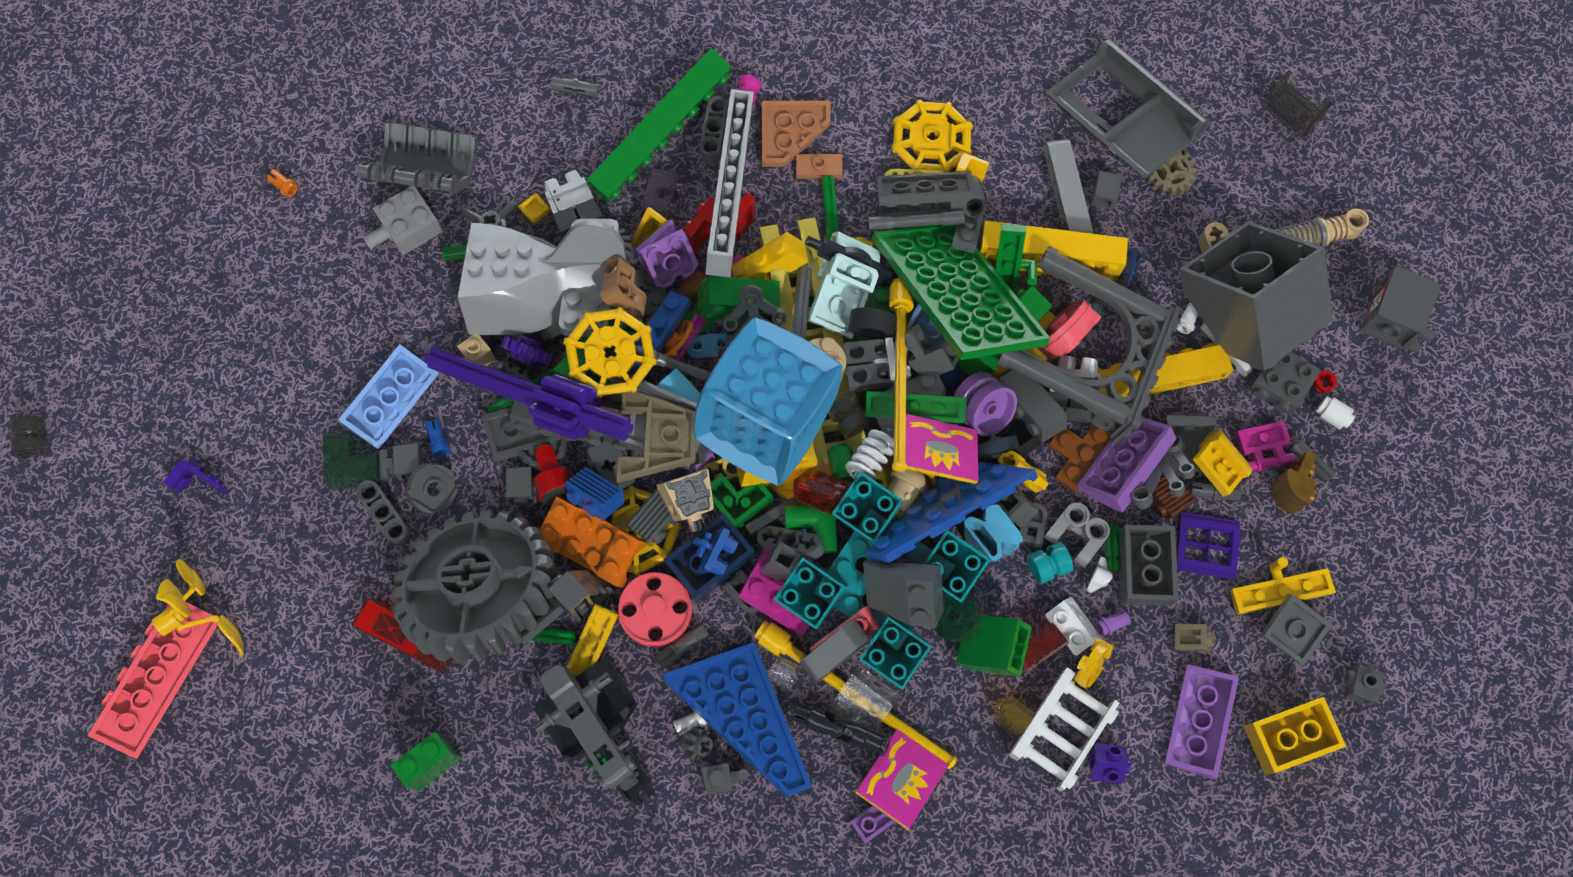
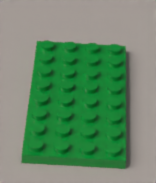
M928 225L873 233L872 241L960 360L1048 346L1050 340L1048 334L976 247L975 252L971 253L951 247L956 225Z

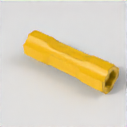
M1010 450L1000 455L998 459L1000 464L1035 469L1038 478L1034 482L1031 480L1024 481L1022 485L1035 493L1046 489L1048 482L1045 473L1030 466L1016 452Z

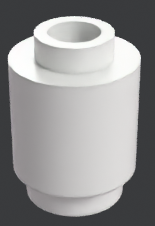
M1326 396L1315 411L1320 414L1319 417L1339 430L1343 426L1348 428L1355 418L1352 415L1354 409L1334 397L1331 399Z

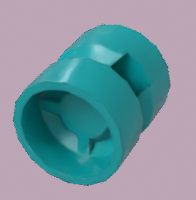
M1062 542L1046 547L1045 552L1040 549L1027 555L1030 571L1036 582L1040 585L1053 580L1055 574L1060 577L1073 571L1071 557Z

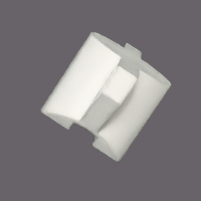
M1100 557L1087 588V591L1090 593L1106 587L1113 577L1112 573L1107 569L1106 558Z

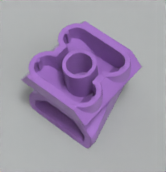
M673 219L668 220L635 249L643 269L649 275L655 288L659 286L669 287L673 284L676 277L680 275L684 277L690 276L698 266L687 236L682 229L677 231Z

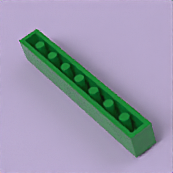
M711 48L587 178V185L605 202H608L611 198L615 201L623 192L621 188L625 183L631 184L639 175L637 171L643 165L646 168L655 158L653 154L657 149L662 151L670 142L668 138L673 133L677 135L684 128L685 124L683 122L688 117L692 119L701 108L698 106L703 101L707 103L716 93L714 89L718 85L723 86L730 79L729 72L732 66Z

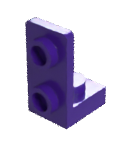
M183 459L179 461L162 482L179 494L182 490L189 487L192 477L197 475L224 495L228 492L222 487L224 482L213 474L209 477L203 474L205 468L195 461L189 464Z

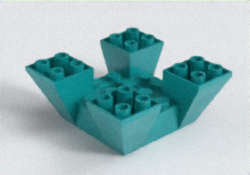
M860 471L832 513L836 518L855 530L829 570L802 557L774 601L814 629H817L835 608L850 618L867 605L864 601L866 596L865 575L858 568V561L863 557L872 560L867 550L891 528L904 500ZM948 530L944 533L934 550L918 541L914 544L915 549L904 553L909 559V563L941 566L942 590L961 603L991 560ZM869 608L880 623L881 628L874 633L875 637L859 660L903 690L932 646L914 629L915 626L908 625Z

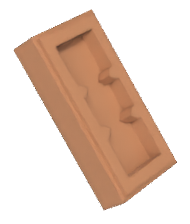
M796 154V179H822L823 176L830 175L834 178H842V154Z

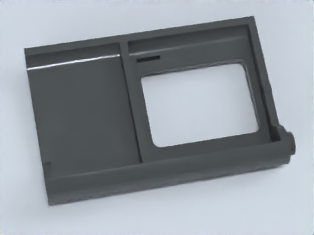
M1111 39L1101 41L1097 45L1096 54L1045 92L1049 98L1142 178L1151 175L1199 138L1210 124L1207 118ZM1098 69L1105 70L1143 103L1113 126L1104 121L1070 91Z

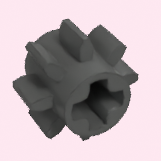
M692 727L691 733H684L680 745L682 750L685 751L684 757L701 762L702 756H709L713 747V742L708 737L710 733Z

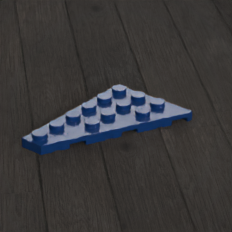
M978 461L977 484L940 477L867 550L870 559L885 563L894 561L902 554L915 549L914 544L923 538L930 536L933 539L950 529L953 525L966 520L965 515L978 507L984 510L1000 501L1003 497L1016 492L1015 487L1024 481L1031 480L1034 482L1038 478L1035 469Z
M755 642L667 672L661 676L664 683L786 798L812 787Z

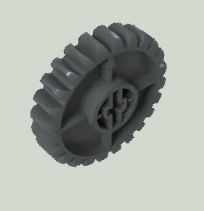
M491 509L482 511L479 518H476L473 512L470 511L462 516L461 522L457 523L452 517L444 522L445 528L441 531L436 527L431 528L428 531L429 540L426 542L417 540L412 545L416 553L415 555L408 554L403 557L401 563L406 570L395 574L393 580L398 587L391 592V600L395 604L393 608L394 618L400 624V630L409 642L415 644L423 654H433L436 660L444 662L452 657L457 664H464L468 661L470 654L473 655L477 662L484 661L487 658L488 651L492 649L499 656L505 653V643L508 641L515 645L520 644L523 641L521 632L524 629L534 631L539 626L534 617L536 615L543 616L548 613L550 607L545 599L553 597L548 589L551 587L552 580L557 576V568L553 563L554 554L540 530L536 527H531L528 520L522 517L513 518L512 514L507 511L500 512L495 516Z

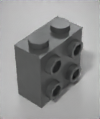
M1289 352L1274 367L1265 371L1260 370L1248 390L1252 391L1256 398L1273 404L1279 412L1291 415L1299 407L1321 370L1296 354Z

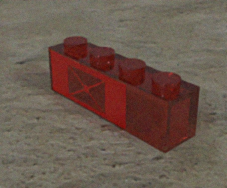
M369 598L366 599L352 622V626L445 675L453 661L452 657L443 662L436 660L433 654L426 655L420 652L415 644L409 642L400 630V624L394 618L393 611L389 609V603L379 598L375 602Z

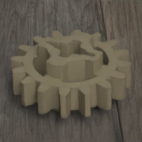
M1180 151L1149 175L1147 183H1154L1152 190L1155 191L1159 188L1161 190L1160 195L1163 196L1165 192H1169L1170 197H1173L1175 192L1179 196L1183 194L1184 190L1188 192L1196 180L1195 174L1197 173V169L1192 168L1195 161H1188L1190 154L1187 153L1183 156L1181 155L1182 151Z

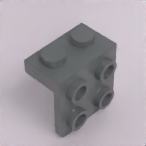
M1180 412L1169 413L1161 423L1171 426L1174 434L1179 435L1185 441L1186 449L1183 454L1188 462L1194 465L1195 472H1202L1192 459L1200 451L1198 447L1200 443L1217 426L1216 417H1209L1205 413H1197L1193 416H1183V413ZM1173 457L1170 466L1174 471H1179V465Z

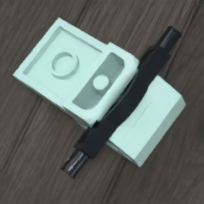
M835 232L832 234L831 240L824 238L822 242L808 236L804 245L817 250V256L823 258L817 275V278L822 280L807 321L852 339L854 333L848 330L851 310L864 307L867 297L870 293H873L876 283L885 286L887 282L892 284L893 280L900 277L892 274V268L880 263L879 250L843 233Z

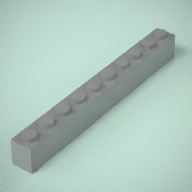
M731 89L707 252L706 275L731 277L754 92Z

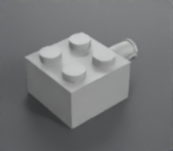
M410 186L372 208L381 222V227L363 236V239L370 250L387 239L393 240L403 256L443 231L415 186Z

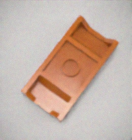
M557 496L540 529L541 534L553 552L560 553L617 587H625L627 583L626 573L632 560L647 543L606 520L601 521L596 516L591 517L582 507L573 505L567 499Z

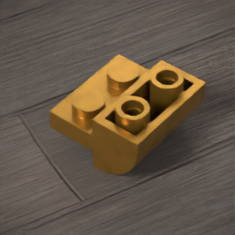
M1306 451L1290 465L1289 469L1273 481L1272 495L1276 504L1283 511L1293 515L1299 509L1303 510L1306 504H1311L1315 499L1317 490H1314L1317 481L1310 477L1316 469V464L1313 463L1317 455Z

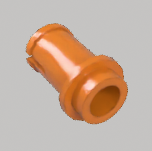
M275 169L270 172L277 177L276 179L268 174L267 181L277 187L283 196L291 197L297 192L296 182L286 178L280 171Z

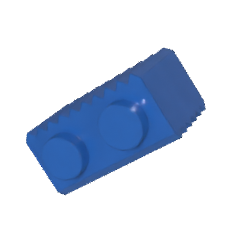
M584 467L583 470L581 469L580 472H577L573 478H570L565 483L568 501L573 505H579L591 517L596 516L601 521L605 520L624 504L623 489L587 467Z

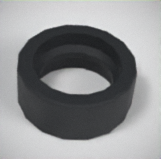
M854 308L850 313L848 330L854 334L869 338H891L894 335L896 316L880 309Z

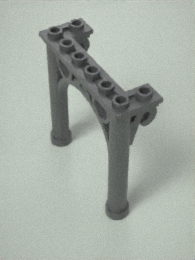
M1048 246L1039 261L1038 268L1105 301L1120 315L1128 337V348L1123 364L1117 372L1099 380H1087L1076 377L1025 350L1001 353L996 360V364L1003 368L1009 367L1083 405L1094 413L1092 423L1099 429L1111 431L1109 437L1113 439V443L1117 444L1121 439L1127 438L1133 429H1138L1143 421L1141 413L1150 402L1151 396L1148 395L1150 389H1153L1158 381L1159 376L1156 373L1166 360L1164 352L1173 341L1171 334L1180 322L1178 315L1181 307L1176 306L1173 308L1171 306L1167 309L1059 254L1057 249ZM1138 333L1149 334L1147 340L1141 338ZM1150 346L1148 354L1145 358L1142 355L1141 348H1147ZM1133 370L1141 371L1137 381L1129 374ZM1116 381H1123L1128 385L1129 393L1127 397L1120 396L1116 392ZM1106 387L1107 395L1096 389Z

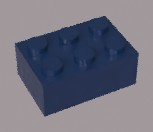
M722 513L709 523L706 528L700 530L668 555L664 562L669 571L684 586L690 597L697 604L734 575L735 572L755 558V551L725 514ZM723 527L730 530L729 535L739 543L733 554H728L721 550L718 558L728 563L724 574L716 575L710 572L702 573L697 569L703 557L695 556L698 547L693 544L694 539H703L706 532L714 536L716 530H722Z

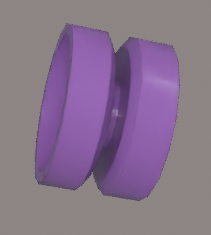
M978 372L966 378L957 388L954 397H967L965 424L972 429H976L977 433L981 436L989 437L990 433H999L1009 424L1017 409L1015 392L987 372Z

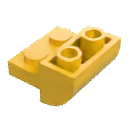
M1221 429L1208 433L1198 446L1200 451L1192 459L1223 497L1230 495L1241 479L1249 477L1252 472L1251 465Z

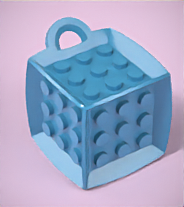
M757 317L752 318L725 350L700 394L694 415L695 438L711 451L740 469L775 485H782L806 454L833 405L841 383L842 365L802 337Z

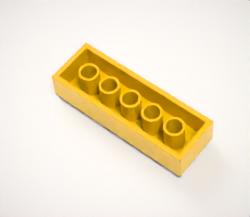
M985 221L980 234L978 249L995 269L1001 224L1009 223ZM1026 226L1022 259L1035 260L1039 264L1043 253L1048 246L1057 249L1059 254L1117 282L1126 266L1128 238ZM1037 267V276L1042 274L1052 275ZM1020 269V271L1028 272V269Z

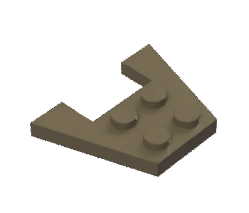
M639 392L622 393V414L646 415L644 457L618 456L617 483L695 463L694 411Z

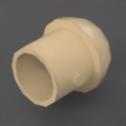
M906 469L903 472L893 470L890 474L893 479L887 489L904 500L900 510L906 513L907 509L914 504L918 494L925 492L926 478L921 472Z

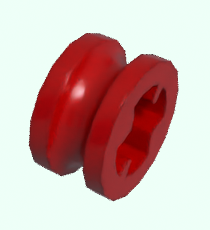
M1321 371L1312 386L1316 392L1328 394L1337 386V378L1330 371ZM1323 378L1327 379L1328 385L1326 387L1322 386L1323 382L1321 380Z

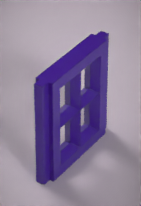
M1181 512L1176 546L1177 570L1235 580L1238 564L1240 521ZM1188 527L1205 529V543L1187 540ZM1211 531L1229 533V547L1210 544ZM1186 545L1204 547V561L1185 558ZM1210 549L1228 551L1227 565L1209 562Z

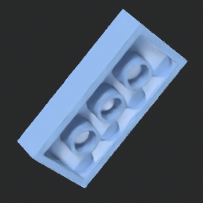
M399 344L338 421L348 430L379 450L439 373L427 368L425 362Z

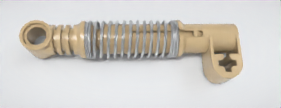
M1352 209L1344 215L1325 220L1323 218H1315L1309 220V222H1300L1299 224L1296 223L1289 227L1285 226L1275 230L1325 247L1332 241L1343 238L1348 240L1357 238L1368 225L1369 217L1361 209ZM1212 222L1204 229L1198 241L1202 253L1229 235L1227 228L1223 224Z

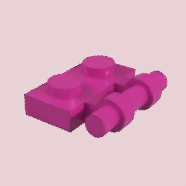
M1284 421L1243 429L1235 433L1241 455H1252L1253 461L1248 462L1252 467V471H1265L1267 467L1272 466L1279 468L1295 461V456L1292 452L1285 454L1283 447H1288L1291 444ZM1273 451V457H1263L1262 452Z

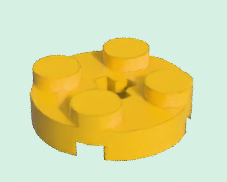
M1099 637L1094 641L1089 657L1084 655L1077 666L1079 671L1074 681L1085 689L1090 687L1098 678L1104 668L1102 665L1105 659H1109L1113 650V645Z

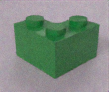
M723 474L710 483L714 510L719 516L724 513L738 531L773 504V495L762 483L746 486L739 492L734 489Z

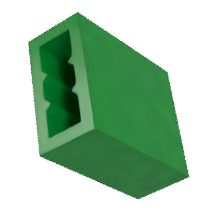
M967 614L960 648L957 651L956 663L972 671L1021 677L1032 627L1019 619Z
M434 732L390 766L406 788L421 791L463 758L447 737Z

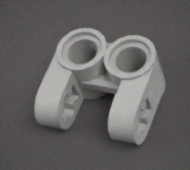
M1075 502L1064 510L1044 538L1050 543L1055 544L1065 530L1077 534L1086 545L1074 561L1085 568L1108 538L1110 527L1105 520L1096 518L1089 513L1085 505ZM1069 514H1078L1080 522L1072 521ZM1090 528L1098 529L1100 537L1092 536Z

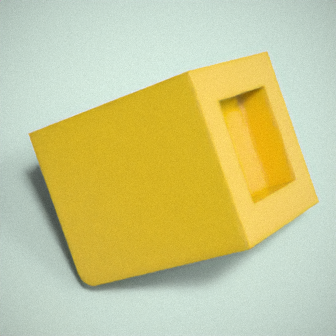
M963 153L955 172L971 171L972 176L978 177L983 182L989 162Z

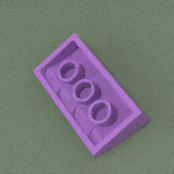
M1143 418L1139 428L1133 429L1127 438L1121 439L1117 444L1113 443L1111 438L1078 483L1077 488L1100 503L1123 513L1132 501V491L1145 483L1176 440L1171 426Z
M1187 664L1166 756V765L1217 780L1237 690L1238 676Z

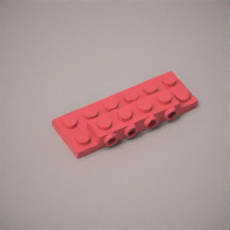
M187 603L191 615L183 620V624L213 615ZM211 621L185 628L182 631L176 628L167 635L162 636L151 622L144 635L148 636L143 646L138 644L130 656L134 661L129 669L124 667L118 675L116 681L120 682L115 692L109 690L101 703L105 708L88 736L137 759L216 629L217 623Z

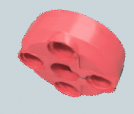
M1081 298L1069 305L1050 322L1045 330L1050 337L1048 346L1037 348L1047 357L1048 362L1068 354L1101 319V316L1089 302Z
M647 573L635 578L626 586L619 600L618 616L624 631L632 640L647 647L660 648L675 642L685 633L692 617V603L687 590L677 579L663 573ZM652 580H659L661 582V586L657 590L648 589V584ZM678 603L687 605V610L683 614L674 612V607ZM628 606L637 608L636 613L631 617H626L623 614L624 609ZM655 629L663 632V636L657 641L649 638L651 631Z

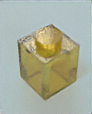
M1012 695L1006 700L1001 698L993 708L996 712L993 719L1016 737L1022 735L1036 715Z

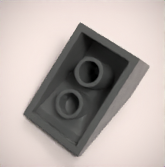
M866 559L863 561L867 605L869 608L908 625L936 628L944 612L941 566L902 562L885 563Z

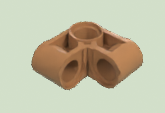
M613 256L604 267V276L600 288L601 298L614 309H617L618 306L624 307L627 313L640 320L644 316L647 296L634 284L635 268L619 256Z

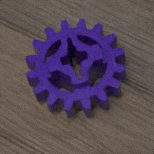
M518 334L517 339L505 335L501 343V347L512 351L510 354L511 358L531 366H537L538 362L550 365L554 354L544 350V343Z

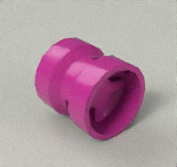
M742 75L738 82L739 88L736 90L754 92L752 104L754 106L756 93L760 91L762 84L754 76Z

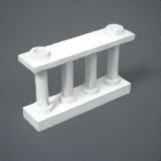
M1065 668L1061 672L1008 754L1016 761L1021 759V757L1025 759L1028 757L1061 781L1056 787L1059 791L1065 790L1066 787L1071 789L1078 778L1075 773L1105 725L1107 723L1111 725L1119 713L1116 710L1119 702L1116 700L1106 707L1074 685L1075 682L1072 678L1075 672L1069 668ZM1063 693L1066 695L1068 693L1101 715L1094 728L1061 706V702L1058 700ZM1049 714L1052 716L1054 714L1088 737L1081 749H1078L1047 727L1048 724L1045 723V720ZM1035 735L1038 737L1043 736L1075 758L1067 771L1033 749L1034 745L1031 742Z

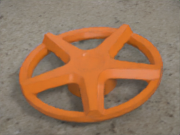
M683 320L676 327L678 328L677 332L674 330L664 345L665 349L662 354L667 355L669 358L677 356V351L686 342L689 335L694 332L691 321ZM686 324H687V325H688L687 331L684 332V333H682L683 330H684V328H685V326H686Z

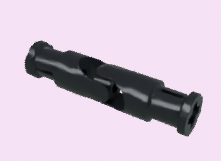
M796 699L791 703L787 714L788 722L796 721L806 725L807 729L824 735L828 734L837 740L860 749L868 748L879 752L882 757L886 755L892 738L891 734L883 735L871 730V727L841 716H835L833 713L818 707L810 708L802 705ZM847 727L852 731L850 736L844 735Z

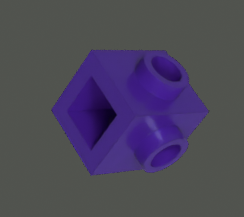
M1094 743L1088 760L1091 780L1122 784L1125 774H1129L1131 769V760L1127 758L1126 748L1124 746Z

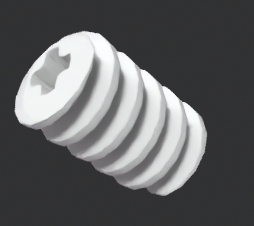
M871 430L868 433V438L863 440L862 446L857 448V453L853 454L851 461L846 464V470L855 480L861 471L875 480L877 476L873 470L878 472L882 470L878 462L886 464L888 460L884 454L888 456L893 455V451L889 447L894 448V438L882 431Z

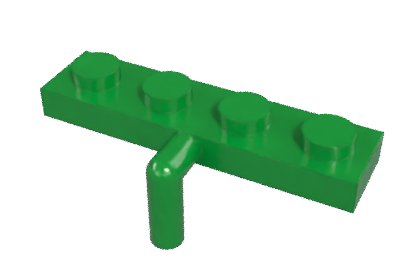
M1001 224L995 270L1015 294L1020 269H1028L1027 283L1029 285L1037 284L1038 264L1035 260L1022 259L1026 225Z
M867 391L866 416L894 418L895 393ZM906 394V414L940 422L966 423L967 397Z

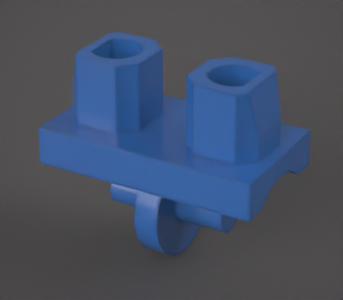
M723 527L722 530L717 529L714 536L706 532L703 539H694L693 544L698 547L695 556L703 557L697 569L702 573L710 572L716 575L724 574L728 563L718 558L721 550L728 554H733L739 543L729 535L730 530Z

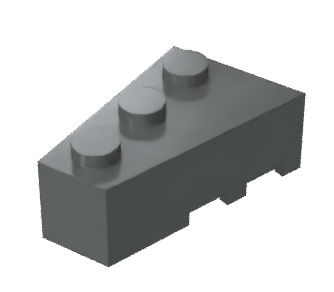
M591 570L567 571L564 575L559 574L552 580L551 587L548 589L559 605L579 625L591 614L595 604L601 605L615 591L606 580L598 577Z

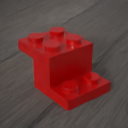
M746 193L743 199H740L735 245L755 219V197L749 193ZM709 197L706 203L702 202L696 211L697 215L692 221L689 220L683 229L694 255L706 239H710L715 199Z

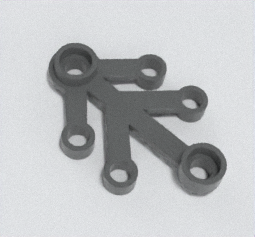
M752 284L745 286L739 293L740 303L730 314L724 317L723 326L727 331H734L738 327V319L747 310L749 311V317L734 335L727 338V348L752 318L757 317L768 321L759 315L758 308L770 314L773 323L777 325L786 322V311L775 307L763 299V291L758 286ZM749 296H754V297H755V299H752V300L747 299V298H748ZM778 314L783 315L782 318H776L775 316ZM727 321H734L735 323L732 324V325H729V324H727L726 322H727Z
M1175 434L1176 440L1155 467L1145 485L1136 487L1132 491L1133 504L1138 508L1146 509L1151 506L1153 502L1152 493L1163 475L1169 483V491L1172 496L1179 497L1185 493L1184 483L1177 478L1170 466V462L1174 457L1179 465L1180 476L1183 479L1192 478L1195 475L1194 465L1188 462L1183 454L1186 444L1179 435Z

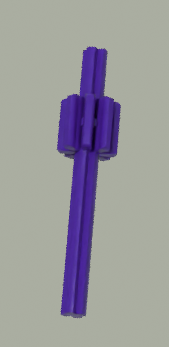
M431 347L430 353L424 356V362L428 363L427 368L529 405V415L534 416V425L569 439L585 438L589 435L590 428L625 441L628 434L633 431L634 425L631 424L630 418L601 408V399L596 398L597 390L569 378L557 374L553 377L547 375L541 379L540 386L436 347Z

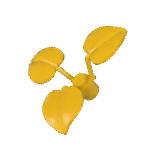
M178 559L176 561V568L181 577L189 584V590L182 596L179 589L169 579L161 582L156 599L172 607L152 619L155 629L162 636H165L176 628L182 631L188 627L213 621L217 623L224 635L235 645L239 651V656L242 657L244 648L241 635L224 615L220 617L215 615L183 624V620L191 615L190 608L185 600L195 590L201 596L205 594L206 590L199 575L184 561Z

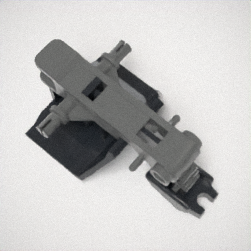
M605 657L579 675L572 674L568 667L556 665L541 676L540 682L549 697L533 709L540 719L533 724L537 733H541V731L546 729L563 758L580 761L588 755L593 765L586 769V773L589 774L597 769L600 774L597 779L605 790L616 787L625 801H632L636 806H639L643 803L639 797V793L642 790L649 797L653 796L655 791L648 772L631 751L625 754L621 751L630 744V741L626 740L617 746L611 739L624 728L636 708L637 702L608 657ZM599 749L601 754H596L595 751ZM602 755L607 761L606 763H603L600 759Z

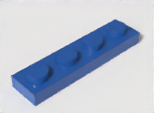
M670 290L647 324L652 329L650 333L653 350H656L657 353L662 350L691 307L692 302L690 299ZM641 338L637 340L634 344L637 346H642ZM635 362L628 371V374L633 376L642 363Z

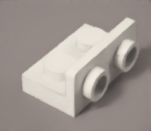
M1072 597L1062 601L1045 615L1075 656L1093 645L1098 637L1102 638Z

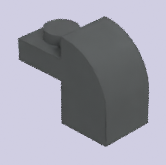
M919 324L911 327L904 338L907 349L913 353L908 364L922 375L937 376L953 370L959 360V357L945 339L930 345Z

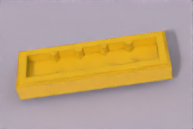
M598 604L594 605L567 665L572 674L579 675L598 663L616 623L618 613Z

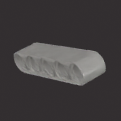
M1063 139L1045 142L1044 155L1063 230L1093 234L1070 140Z

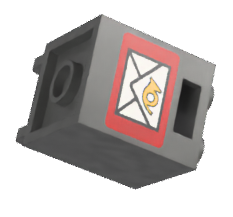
M1395 266L1377 284L1360 332L1403 350L1419 351L1421 345L1416 342L1419 337L1425 340H1432L1435 337L1434 331L1426 328L1442 285L1434 282L1429 277L1417 275L1408 268Z

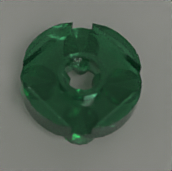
M949 594L943 596L944 612L936 628H934L935 632L952 643L962 642L972 634L977 633L981 628V610L977 600L967 594L962 603ZM956 612L960 613L959 619L953 621V618L956 617Z

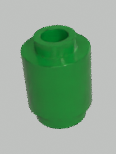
M846 444L832 446V450L828 451L827 454L831 474L835 477V481L847 482L853 480L846 470V464L851 461L853 455L852 448L846 447Z

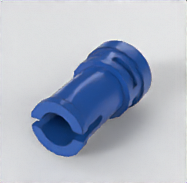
M434 419L435 429H433L431 420L425 423V428L430 439L429 445L432 457L439 458L448 455L451 452L448 440L444 437L440 420Z

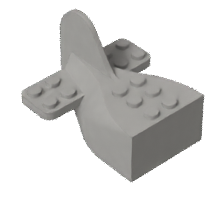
M577 219L572 223L570 230L557 247L541 238L506 227L471 223L458 292L459 304L469 335L528 334L545 329L559 321L560 332L565 336H569L583 318V313L587 311L591 313L611 310L612 307L602 300L600 288L604 276V267L610 258L617 255L627 262L625 245L619 235L618 222L614 219ZM610 320L598 321L595 324L598 328L610 326ZM590 325L582 336H591L594 332Z

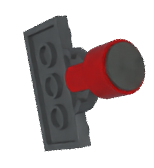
M512 407L481 415L495 462L519 455L524 464L532 469L541 471L534 478L540 502L553 504L556 496L567 499L565 483L572 477L568 468L559 467L567 452V439L556 435L544 436L539 432L530 430L528 432L517 430L515 427H512L510 419Z

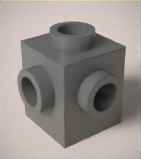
M1366 663L1350 668L1344 677V684L1346 685L1344 698L1367 706L1378 703L1379 697L1384 693L1386 683L1383 681L1385 673L1377 671L1375 666Z

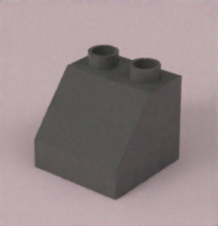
M1247 221L1180 268L1184 294L1227 355L1248 363L1255 369L1265 371L1274 367L1281 358L1300 344L1309 341L1316 332L1333 320L1325 248L1259 224Z

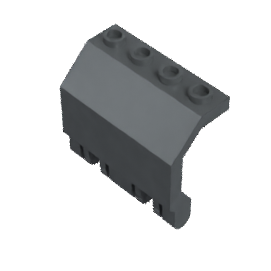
M386 122L384 148L380 161L376 164L370 161L359 163L357 176L359 178L458 193L470 183L477 157L478 136Z

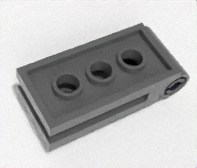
M971 171L877 176L879 216H901L964 210L965 215L976 218L983 215L986 211L987 206L982 182L978 177L972 176Z

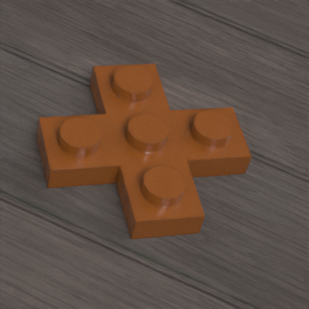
M1093 424L1083 439L1067 428L1057 433L1048 447L1068 461L1055 480L1075 493L1078 490V483L1111 440L1109 437L1111 431L1099 429Z

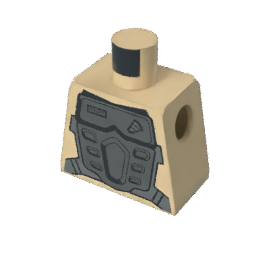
M708 469L699 470L656 485L674 521L687 519L691 532L706 528L702 513L714 509Z

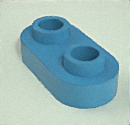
M725 333L697 335L687 348V354L696 361L720 359L727 349V338L729 335ZM721 341L726 343L724 347H719L717 344ZM701 344L702 348L696 350L694 349V345Z

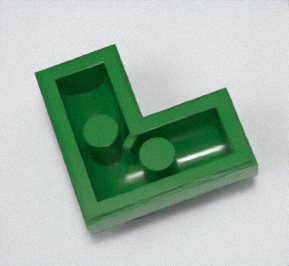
M834 502L784 505L786 529H811V533L818 535L824 544L823 554L838 553L836 518L832 515L835 510Z

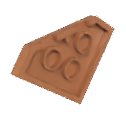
M762 101V167H785L796 157V154H800L830 126V101Z

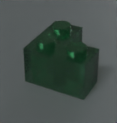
M348 433L323 436L325 484L332 491L355 489L365 480L374 481L378 486L382 485V480L379 479V459L374 454L356 456L355 441Z

